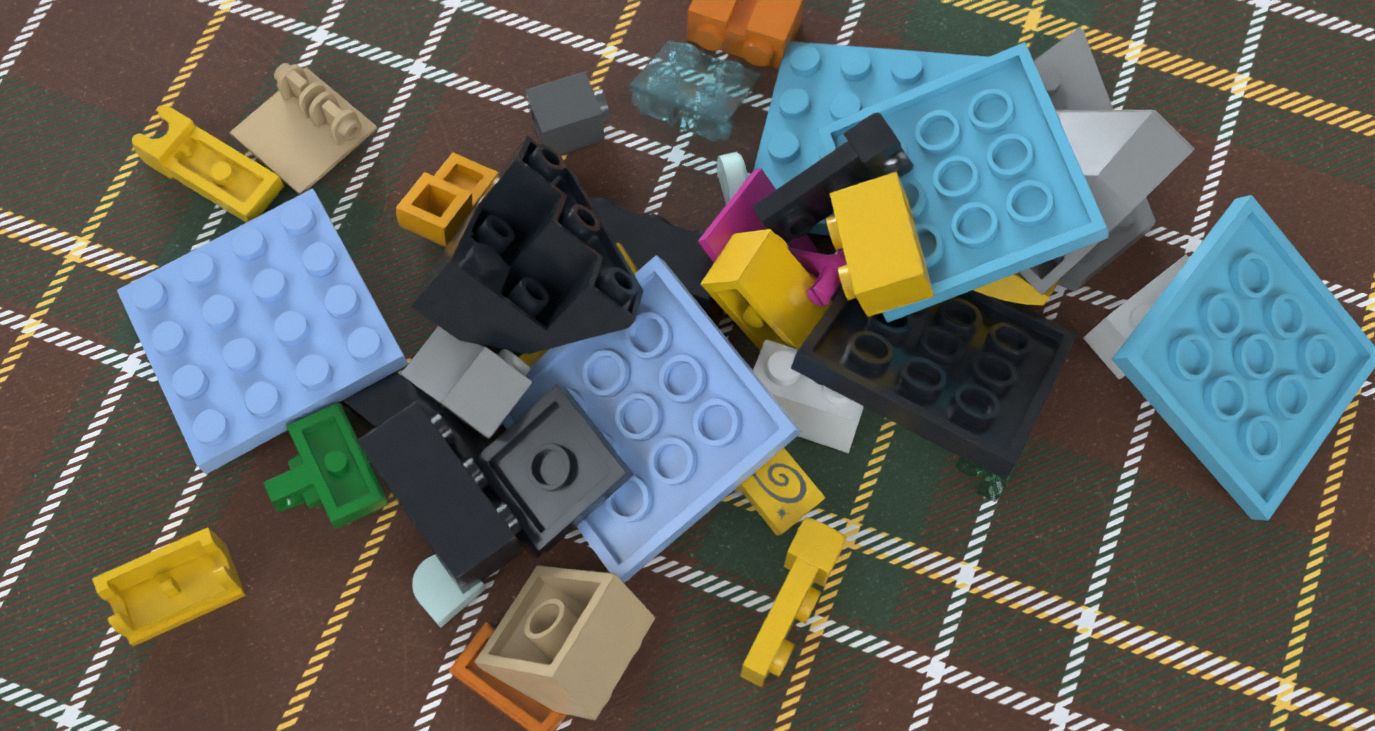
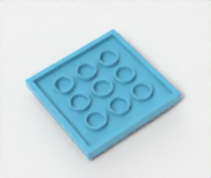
M790 41L786 53L781 60L754 170L762 168L777 190L826 156L817 128L988 57ZM826 218L814 225L809 233L830 235Z
M1025 42L817 128L826 155H828L848 141L844 136L846 131L871 114L878 112L899 139L902 149L914 165L909 173L900 178V181L910 203L935 297L882 312L887 323L1109 238L1105 221Z
M1249 195L1236 198L1117 351L1112 361L1252 520H1269L1375 368V345L1255 198Z

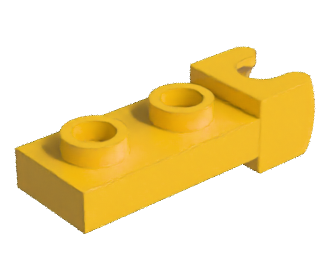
M167 105L161 106L158 109L160 118L168 122L169 130L163 137L151 139L143 134H135L132 137L134 150L148 166L169 179L174 178L246 223L259 217L285 187L277 174L195 126L191 119Z
M809 517L804 518L785 559L784 567L789 569L790 572L742 665L740 677L760 687L763 686L769 672L780 677L795 647V644L786 640V637L795 619L805 624L807 623L821 594V591L813 588L812 585L815 582L823 587L825 586L847 537L817 520Z

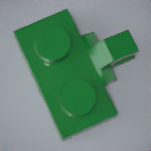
M335 403L286 425L299 455L287 462L291 470L263 482L269 499L278 513L305 502L309 509L323 504L336 530L389 505L364 452L357 442L358 439L340 403Z

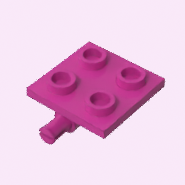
M762 168L756 169L751 173L698 240L713 263L733 234L766 230V227L761 223L752 206L774 192L776 188ZM806 234L787 244L788 250L807 272L817 278L807 291L810 301L818 306H827L838 287H842L838 267L847 265L843 248L839 249L834 255L817 253L818 249Z

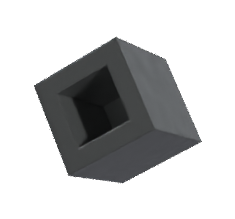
M585 71L525 90L530 118L540 144L547 145L560 155L605 141L603 120L610 119L608 104L601 88L592 89Z

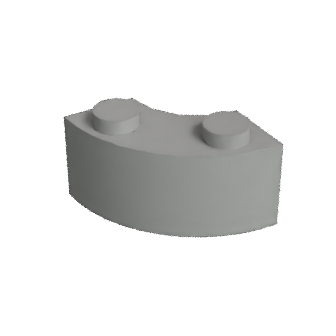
M439 326L401 373L406 380L488 439H490L532 384V381L525 377L531 368L507 349H502L496 355L484 345L459 341Z

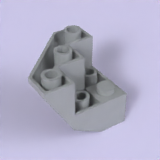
M1055 110L1105 221L1108 233L1195 150L1156 110ZM1099 242L1019 273L1043 295Z

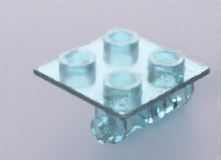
M668 40L629 85V89L634 91L631 104L639 107L638 111L641 114L649 115L661 121H665L667 118V124L672 126L678 120L681 110H683L682 130L688 131L694 121L692 133L716 142L718 138L727 141L734 124L730 118L759 81L761 74L745 69L742 64L736 61L721 60L700 52L689 43Z

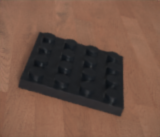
M842 289L796 352L790 369L864 406L869 411L877 413L918 434L921 438L931 441L970 461L975 466L1006 480L1022 451L1077 333L1014 302L993 298L974 290L887 323L883 313L867 317L857 298L848 300Z

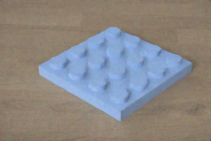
M314 189L289 200L117 290L196 465L205 474L287 431L286 425L335 403H339L409 364Z
M657 255L634 274L644 290L636 321L627 329L549 349L530 366L531 370L525 377L531 380L532 384L502 422L504 427L508 429L556 384L564 386L633 472L634 476L576 526L607 570L612 574H616L623 583L629 580L802 433L666 262Z

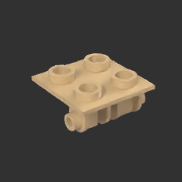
M283 63L274 73L279 91L229 133L271 171L277 174L287 185L301 195L377 130V126L307 67L303 69L296 64Z

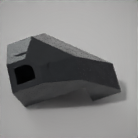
M527 135L462 222L429 272L411 307L459 341L531 354L629 328L636 321L644 290L573 170L565 164L557 151L547 145L538 144Z

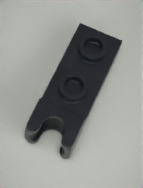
M880 113L871 114L846 131L844 136L848 140L847 142L752 206L766 229H771L788 244L794 239L805 236L812 230L814 225L834 213L830 193L893 172H897L899 178H901L913 169L912 161L904 152L899 139Z

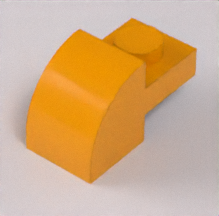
M452 152L434 176L424 172L397 205L396 216L398 224L405 230L446 247L499 172Z

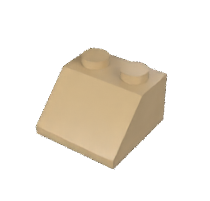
M537 565L474 663L483 671L555 712L596 720L603 707L610 700L615 686L632 657L639 650L642 640L655 617L616 574Z

